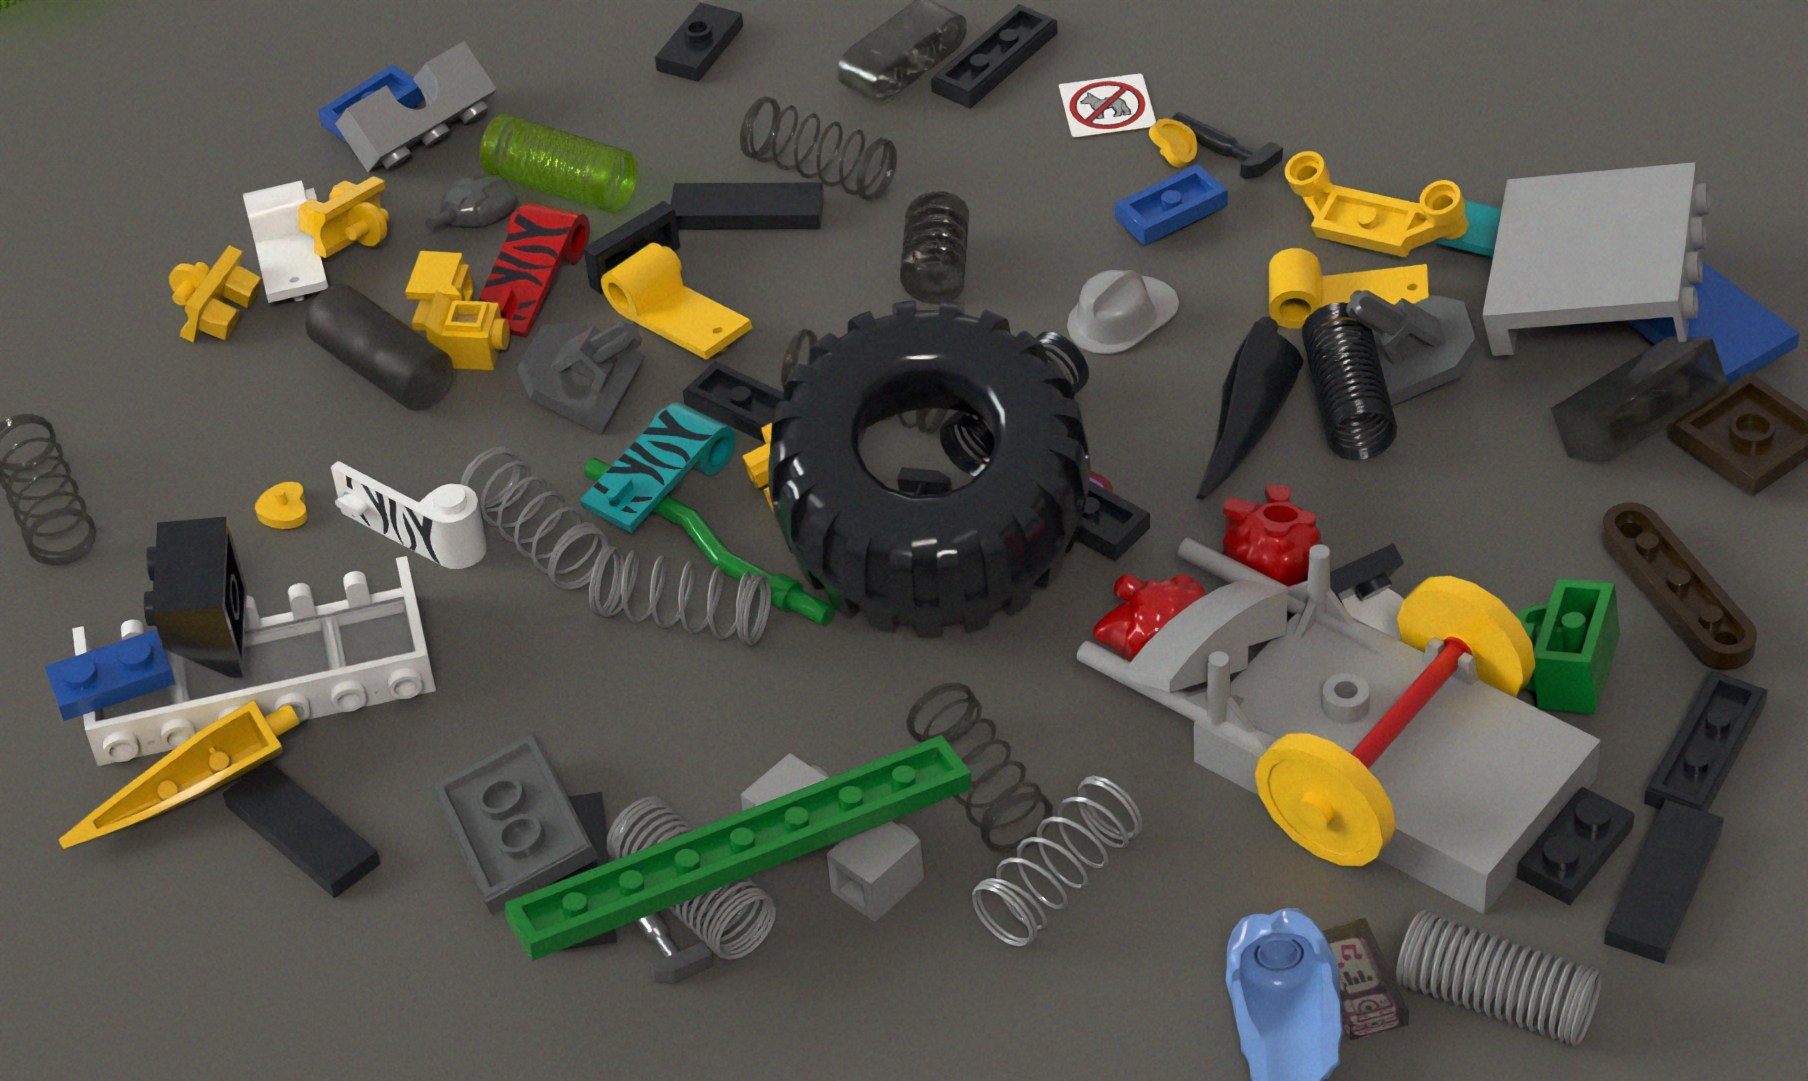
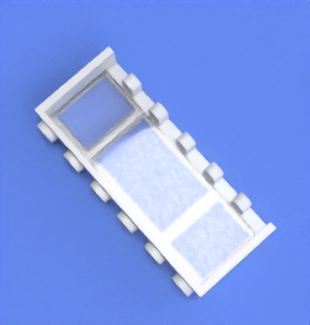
M407 556L396 558L402 588L370 594L365 575L362 572L353 571L346 574L343 578L347 600L315 606L310 587L304 583H297L288 589L292 612L265 618H259L254 598L247 595L244 674L242 678L227 677L164 649L175 680L174 685L83 715L85 732L97 766L125 762L133 758L174 750L206 726L252 700L255 701L264 717L290 704L299 721L302 722L304 720L340 712L355 711L367 706L399 699H409L417 695L435 692V683ZM128 620L121 625L122 640L146 633L143 623L139 620ZM84 626L72 628L75 655L92 651Z

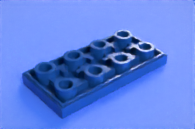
M1702 261V283L1694 284L1698 294V318L1689 320L1687 342H1678L1673 317L1624 321L1716 392H1720L1747 373H1753L1797 348L1800 333Z

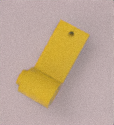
M650 243L602 275L601 285L609 303L618 313L705 360H708L718 352L726 351L729 344L753 328L750 319L684 286L680 273L682 271L681 262L676 253L669 247Z
M1301 248L1282 250L1274 255L1269 262V314L1279 326L1288 329H1302L1307 317L1318 308L1332 303H1349L1350 295L1356 290H1368L1393 305L1401 298L1413 304L1429 297L1427 264L1322 276L1321 264L1318 258L1310 251ZM1347 317L1335 318V319H1332V320H1329V321L1323 323L1321 326H1325V325H1327V324H1329V323H1331V322H1334V321L1347 320V319H1348V320H1354V321H1356V320L1353 319V318H1347Z

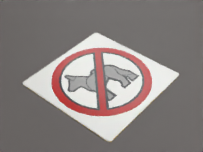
M1141 73L1059 84V90L1073 138L1150 128L1156 122Z

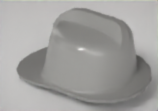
M1108 270L1100 272L1091 277L1082 287L1079 302L1069 314L1067 329L1070 339L1080 349L1092 354L1112 355L1125 352L1167 324L1177 314L1179 299L1176 291L1167 283L1153 277L1142 276L1136 271Z

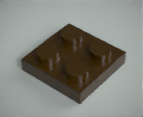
M1749 372L1673 422L1671 438L1755 496L1808 459V411Z

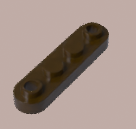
M1621 503L1610 508L1603 519L1602 541L1604 546L1705 663L1720 669H1736L1749 663L1755 652L1756 627L1658 514L1651 508L1639 503Z

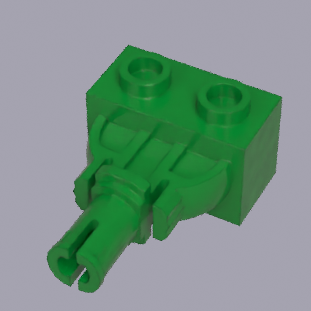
M1557 578L1549 604L1535 605L1513 613L1520 620L1533 644L1536 664L1530 681L1524 688L1536 691L1538 709L1596 714L1620 637L1615 583Z

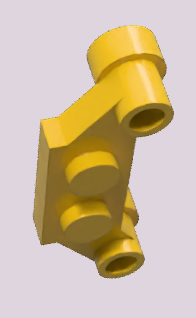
M1313 151L1298 153L1286 164L1285 177L1292 190L1297 195L1302 196L1306 206L1312 213L1314 220L1311 228L1317 238L1407 258L1410 250L1442 237L1454 240L1463 236L1468 230L1469 222L1464 213L1466 203L1459 187L1452 181L1440 180L1428 185L1420 195L1419 204L1332 185L1329 180L1330 173L1323 158Z

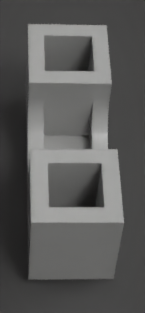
M465 40L426 62L413 78L424 95L426 105L424 109L416 110L403 106L396 100L386 85L346 108L335 125L367 172L374 170L382 164L387 170L394 168L411 156L412 153L409 148L421 141L426 147H429L450 133L448 126L461 119L466 125L488 111L489 108L486 102L497 88Z
M789 753L740 794L742 811L830 777L820 767L816 765L809 766ZM889 821L833 843L836 846L827 853L831 892L874 922L879 920L924 880L921 840H919L912 829L902 823L895 824Z

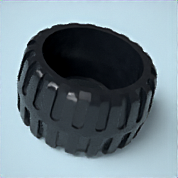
M916 300L894 303L892 305V315L874 319L871 311H867L848 321V333L839 339L829 332L810 349V367L805 364H798L789 375L784 385L783 401L776 405L772 419L768 464L771 502L790 552L794 554L802 574L815 589L825 588L831 604L843 613L853 617L861 609L868 613L871 626L896 633L898 623L916 625L918 636L921 637L942 636V626L964 623L965 632H971L988 626L990 613L1002 608L1008 616L1021 610L1030 603L1033 585L1046 588L1061 570L1064 554L1070 552L1076 542L1089 491L1091 465L1088 440L1078 402L1074 400L1071 383L1065 371L1056 361L1048 362L1045 347L1026 330L1014 336L1010 332L1008 320L1003 316L986 309L982 312L980 318L966 315L964 304L959 302L940 300L939 310H917ZM920 409H949L981 417L987 422L995 439V447L987 466L968 484L942 495L913 496L889 488L871 474L861 457L860 443L867 428L893 415Z

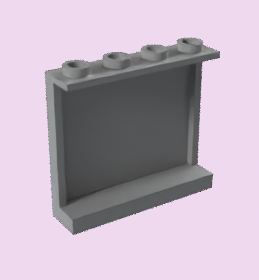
M1696 162L1507 179L1482 315L1492 356L1514 355L1519 328L1673 317L1678 342H1687L1689 320L1697 319L1699 312L1698 294L1694 284H1700L1703 280L1702 257L1698 249H1706L1707 228L1705 218L1702 215H1709L1711 213L1710 187L1708 183H1700Z

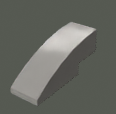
M1241 579L1212 591L1193 602L1172 618L1144 645L1126 667L1125 680L1169 693L1208 681V657L1215 651H1222L1228 654L1230 674L1248 669V646L1286 635L1288 590Z

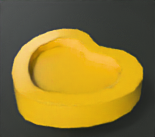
M1164 118L1159 119L1149 129L1151 140L1161 148V155L1172 166L1177 168L1186 167L1195 158L1197 153L1196 135L1188 126L1176 120Z
M292 481L274 485L266 490L255 503L258 520L264 525L276 529H292L306 523L308 514L304 504L306 498L303 486Z

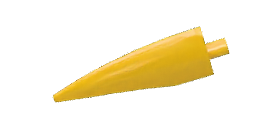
M254 700L248 702L197 732L105 801L58 839L61 846L65 849L156 817L195 800L249 773L265 762L283 754V750L276 737L300 724L296 713L291 705L287 704L264 717Z

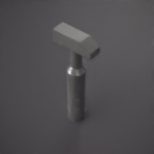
M658 912L635 921L648 941L657 944L666 956L650 964V976L655 983H675L712 967V953L702 941L680 951L669 936V926Z

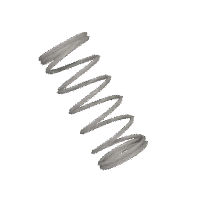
M502 446L490 448L477 455L463 473L461 485L469 487V479L475 469L493 455L505 454L509 455L513 462L507 463L495 471L483 490L479 507L487 523L490 526L499 528L500 534L507 541L515 543L517 550L524 557L532 559L534 566L541 573L548 574L549 580L559 589L572 590L590 582L594 566L584 576L568 583L558 581L556 575L565 574L583 564L595 550L599 537L601 538L602 551L609 545L608 537L593 523H582L581 513L577 508H564L563 496L559 492H547V482L542 477L531 476L530 467L526 462L520 461V458L510 448ZM514 465L512 476L507 485L496 496L485 501L490 484L497 475ZM522 466L526 470V478L518 482ZM529 481H539L543 486V494L538 495L527 504L521 512L518 521L502 524L503 509L521 497ZM524 484L518 494L507 502L512 493ZM546 496L556 497L560 501V509L544 520L534 537L519 539L520 524L526 522L537 513L543 505ZM540 500L534 510L524 517L531 506ZM502 501V503H501V505H500L499 507H497V508H490V507H493V506H495L496 504H498V503H500V502ZM498 511L497 522L493 521L487 513ZM563 512H573L577 516V525L562 535L552 552L536 555L537 540L555 527ZM557 516L552 524L541 533L548 522ZM515 527L514 538L510 537L504 531V528ZM594 534L592 547L580 561L569 568L555 571L557 561L562 552L574 540L583 535ZM533 542L531 553H528L521 546L523 543ZM550 557L548 568H544L538 562V559Z
M608 545L600 552L595 561L589 586V602L596 616L611 618L624 608L626 616L632 623H640L652 612L654 621L661 629H668L680 618L684 629L689 634H697L709 623L711 632L718 640H725L737 629L738 637L742 644H748V646L756 644L763 634L771 604V587L766 575L754 574L751 576L750 572L743 574L736 600V621L728 633L719 634L714 626L713 614L717 608L723 586L724 573L721 566L715 568L709 583L707 617L700 627L691 629L687 625L684 610L689 602L695 579V565L693 561L687 562L683 568L679 585V611L669 623H662L656 613V604L661 596L667 573V561L664 555L658 557L654 564L650 582V607L640 618H634L630 614L627 604L638 573L639 556L637 551L632 550L624 563V557L619 547ZM613 553V582L609 597L602 608L599 601L601 579L606 562ZM634 556L632 576L627 589L628 570ZM662 562L660 581L655 594L657 573ZM690 568L688 587L684 597L686 577ZM718 575V584L716 594L713 600L714 586ZM760 582L761 592L758 616L749 636L748 617L754 592ZM621 593L622 601L616 608V610H614Z
M1099 776L1086 777L1078 787L1077 797L1064 799L1058 806L1057 817L1042 820L1037 828V837H1030L1021 841L1017 847V858L1011 857L1000 862L996 869V879L989 878L983 880L974 888L972 900L975 911L983 924L996 937L1017 947L1030 946L1038 936L1037 930H1045L1048 926L1046 913L1040 904L1018 885L1001 879V871L1007 864L1017 862L1020 874L1028 888L1047 906L1058 910L1066 909L1068 906L1067 894L1060 882L1040 865L1027 859H1021L1022 850L1027 844L1038 842L1040 853L1047 866L1065 884L1075 889H1086L1089 884L1086 870L1070 851L1058 843L1042 838V831L1047 824L1055 821L1058 822L1061 835L1068 847L1084 863L1097 869L1106 868L1109 864L1107 851L1098 838L1107 845L1119 849L1126 848L1129 840H1133L1142 831L1141 813L1131 796L1118 784ZM1087 785H1099L1114 794L1130 812L1134 822V830L1127 832L1121 821L1110 810L1100 803L1088 799L1086 794ZM1075 801L1078 802L1080 813L1092 832L1077 822L1062 818V811L1067 804ZM1093 806L1108 815L1120 830L1108 824L1098 815ZM1062 822L1076 827L1098 846L1104 858L1102 864L1090 861L1079 852L1065 832ZM1098 829L1112 838L1123 840L1122 844L1110 841ZM1043 843L1058 849L1078 867L1084 879L1082 884L1070 881L1058 871L1046 854ZM1023 864L1035 868L1057 887L1063 897L1061 905L1049 901L1035 888L1024 871ZM1007 887L1023 895L1037 909L1042 917L1043 923L1041 925H1037L1031 910L1025 902ZM982 890L993 891L1002 897L1013 915L1027 926L1029 930L1027 938L1011 934L992 918L981 899Z

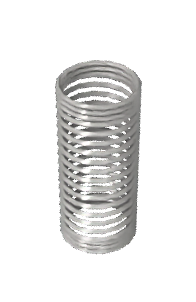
M657 796L644 797L631 803L613 822L607 836L606 849L614 860L627 856L630 843L638 830L646 822L659 814H663V817L652 822L640 834L630 854L638 852L636 850L644 837L658 824H660L658 830L648 838L640 850L667 841L670 837L671 839L677 837L679 832L685 834L686 831L690 832L695 829L691 827L690 823L685 822L684 818L679 816L676 811L672 810V807L664 802L663 799ZM653 808H662L647 815L634 827L626 840L621 856V843L632 823L643 813ZM750 877L741 879V883H739V880L736 881L734 886L728 888L730 885L728 884L710 891L704 896L702 894L695 897V899L692 898L667 909L674 916H677L679 921L683 922L687 928L691 929L693 934L698 935L699 939L704 941L706 946L710 947L718 957L725 960L741 958L752 952L763 942L771 931L776 918L777 906L774 899L765 890L760 889L758 884L752 882ZM742 887L741 892L735 894L737 889ZM717 892H719V894L715 897V899L710 902V900L713 898V896H714ZM694 899L693 904L688 906L689 901ZM725 899V901L717 908L720 902ZM763 900L762 909L750 928L737 939L727 944H720V942L736 935L748 924L759 906V901ZM755 901L750 913L744 919V921L739 926H737L733 931L721 937L724 931L729 929L742 917V915L748 909L749 904ZM701 905L700 909L695 912L696 907ZM708 911L707 915L702 918L703 913Z
M1426 910L1418 912L1414 917L1403 941L1396 967V981L1399 986L1404 985L1405 988L1409 987L1413 991L1421 989L1424 995L1432 993L1434 999L1443 997L1445 1003L1453 1000L1455 1006L1464 1004L1466 1010L1474 1007L1477 1014L1485 1011L1487 1017L1496 1015L1498 1021L1507 1019L1509 1025L1517 1022L1520 1029L1528 1026L1530 1032L1539 1030L1541 1036L1549 1033L1552 1040L1558 1038L1560 1043L1565 1041L1566 1045L1571 1043L1572 1047L1580 1044L1586 1034L1595 1011L1602 983L1600 969L1595 970L1594 967L1589 968L1588 965L1582 964L1576 970L1574 960L1568 962L1565 966L1563 956L1554 963L1552 953L1546 955L1545 958L1541 949L1533 954L1531 945L1522 951L1520 942L1514 944L1511 948L1509 938L1501 943L1499 935H1496L1490 940L1488 931L1480 935L1476 927L1469 932L1467 924L1458 928L1456 920L1448 924L1446 917L1440 919L1438 914L1433 915L1432 912L1427 913ZM1451 931H1452V934H1451V938H1450V942H1449V946H1448L1446 955H1445L1444 960H1443V962H1442V965H1441V967H1440V969H1439L1440 962H1441V958H1442V955H1443V952H1444V949H1445L1447 940H1448V938H1449V936H1450V933H1451ZM1461 936H1462V940H1461V944H1460V947H1459V951H1458V954H1457V957H1456V959H1455L1454 965H1453V967H1452V969H1451V972H1450L1452 960H1453V957H1454V954H1455L1457 945H1458V943H1459V941H1460V938H1461ZM1472 939H1473V942H1472V945H1471V949H1470V953H1469L1467 962H1466L1465 967H1464V970H1463V972H1462V974H1461L1462 967H1463V963H1464V960H1465V957H1466L1468 948H1469V946H1470V944H1471V941H1472ZM1481 947H1482L1481 955H1480V958H1479V961H1478L1476 970H1475V972H1474V974H1473L1474 966H1475V963H1476V960H1477L1479 951H1480V949H1481ZM1492 950H1493L1492 957H1491V960H1490V963H1489V966H1488L1486 975H1485V977H1484V979H1483L1484 972H1485V969H1486V966H1487V963H1488L1490 954H1491V952H1492ZM1502 955H1503V959H1502V962H1501V966H1500V969H1499V971H1498L1496 980H1495V982H1494L1495 975H1496V972H1497V969H1498L1500 960H1501ZM1512 961H1513V965H1512V968H1511V971H1510L1508 980H1507V982H1506V978H1507V975H1508V972H1509L1511 963H1512ZM1523 964H1524L1523 971H1522L1521 977H1520L1519 982H1518V985H1517V981H1518V978H1519V975H1520L1522 966H1523ZM1431 976L1430 986L1426 989V983ZM1442 979L1441 990L1436 993V987ZM1452 984V993L1447 997V990ZM1463 986L1462 997L1458 1000V993ZM1474 989L1473 1000L1468 1004V998ZM1485 992L1484 1003L1479 1008V1001ZM1496 995L1495 1007L1490 1011V1004ZM1507 998L1505 1011L1501 1015V1007ZM1518 1001L1516 1014L1511 1019V1012ZM1528 1006L1527 1018L1522 1023V1015ZM1539 1009L1538 1021L1533 1026V1018ZM1551 1010L1549 1024L1544 1029V1021ZM1559 1017H1560V1021H1559V1025H1558V1030H1557V1032L1555 1033V1024L1557 1023V1021H1558V1019H1559Z

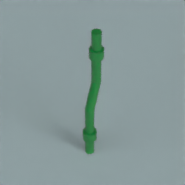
M591 458L585 465L584 475L597 482L611 465L597 458ZM666 495L652 510L655 514L682 527L715 568L721 566L723 573L740 582L743 574L746 572H750L751 576L754 574L766 575L771 587L770 605L785 613L794 610L822 626H827L832 621L835 614L834 606L804 591L803 584L783 573L775 576L730 552L695 509ZM760 582L758 583V586L756 588V591L761 592Z

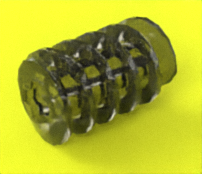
M932 191L920 195L910 203L905 213L900 281L907 293L924 303L939 305L940 300L953 301L964 288L969 208L966 202L955 194L945 191Z

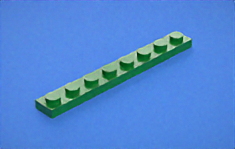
M940 735L505 902L506 921L530 959L534 961L971 789V771L944 737Z

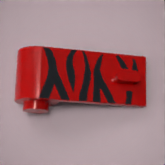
M526 202L521 206L520 210L513 212L508 225V235L478 299L479 302L499 303L501 316L507 314L502 319L508 320L510 334L524 338L528 337L561 261L577 263L584 254L583 248L587 246L590 234V224L587 216L531 202Z

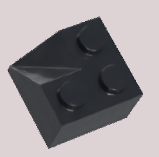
M227 517L157 523L156 546L148 547L146 555L148 575L150 580L154 581L153 591L144 593V614L147 625L156 626L163 649L227 677L242 678L244 674L247 586Z

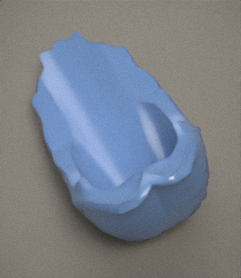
M1284 908L1271 915L1251 914L1242 918L1232 930L1227 945L1225 980L1233 1004L1241 1052L1248 1061L1251 1080L1324 1081L1329 1079L1333 1070L1339 1067L1341 1063L1339 1052L1344 1031L1341 1017L1342 1001L1340 997L1338 963L1323 931L1299 908Z

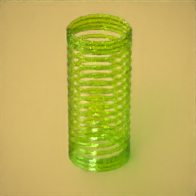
M506 113L496 116L490 122L484 132L480 145L481 166L486 173H492L506 180L610 213L621 210L628 203L637 181V161L632 152L604 143L601 144L597 141L594 142L591 139L556 130L552 127L549 128V126L527 121L526 119ZM511 122L501 141L499 149L500 167L497 168L495 155L498 139L503 128ZM513 130L512 137L509 141L506 153V159L503 162V151L505 143L510 131ZM528 133L527 142L524 146L525 136ZM535 136V143H534V145H533V147H532V149H531V153H530V157H529V162H528L527 166L525 167V161H526V159H527V157H528V154H529V151H530V148H531V141H532L533 137ZM542 139V146L539 150L537 162L533 169V162L538 151V145L540 140ZM550 141V146L546 154L544 166L540 172V165L545 155L546 146ZM557 144V151L554 155L552 167L548 173V166L553 155V149ZM565 145L564 154L561 159L559 171L555 176V170L560 159V154L562 148ZM572 148V155L569 160L567 172L563 177V171L568 159V154ZM580 150L579 159L576 164L575 172L572 179L570 180L571 172L575 163V158ZM587 153V159L584 165L583 173L578 182V175L583 163V159ZM595 155L590 178L586 183V176L590 167V163L592 161L593 156ZM623 156L625 167L620 187L611 201L607 203L606 200L611 196L617 185L621 171V157ZM617 162L616 174L612 186L606 194V188L609 184L613 172V167Z

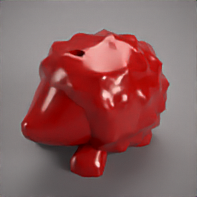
M1283 485L1266 486L1264 495L1268 504L1246 502L1236 497H1230L1224 501L1223 514L1226 515L1225 537L1223 539L1224 549L1221 554L1288 587L1308 581L1310 548L1317 544L1323 545V543L1320 541V530L1316 528V514L1304 511L1290 502V487Z
M1124 574L1116 580L1113 591L1118 599L1126 602L1115 607L1097 622L1093 629V636L1096 640L1113 648L1131 662L1144 645L1165 624L1193 602L1207 594L1201 582H1195L1190 576L1185 574L1176 575L1171 580L1164 579L1158 582L1152 579L1146 583L1135 576Z

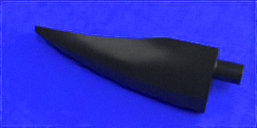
M1262 317L1258 322L1255 321L1239 346L1222 386L1221 414L1216 440L1196 496L1198 499H1205L1235 471L1256 447L1287 400L1298 378V373L1303 366L1304 360L1298 349L1285 337L1277 333L1278 323L1270 317Z

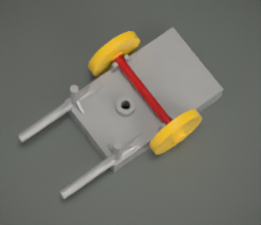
M1189 537L1185 538L1180 544L1177 553L1179 558L1229 583L1245 579L1288 590L1287 612L1294 616L1287 622L1286 635L1271 639L1248 664V669L1242 670L1231 683L1229 656L1222 651H1215L1208 657V681L1206 688L1193 692L1180 689L1170 693L1126 681L1125 669L1130 664V661L1089 640L1084 641L1077 652L1078 661L1195 721L1194 762L1260 796L1272 819L1293 841L1315 856L1341 866H1364L1377 858L1483 915L1517 876L1520 860L1580 788L1589 789L1597 779L1600 739L1515 698L1529 683L1536 666L1533 644L1520 620L1499 598L1477 584L1453 576L1429 577L1417 585L1402 601L1397 616L1400 641L1353 618L1330 588V549L1322 544H1317L1310 548L1308 581L1290 587Z

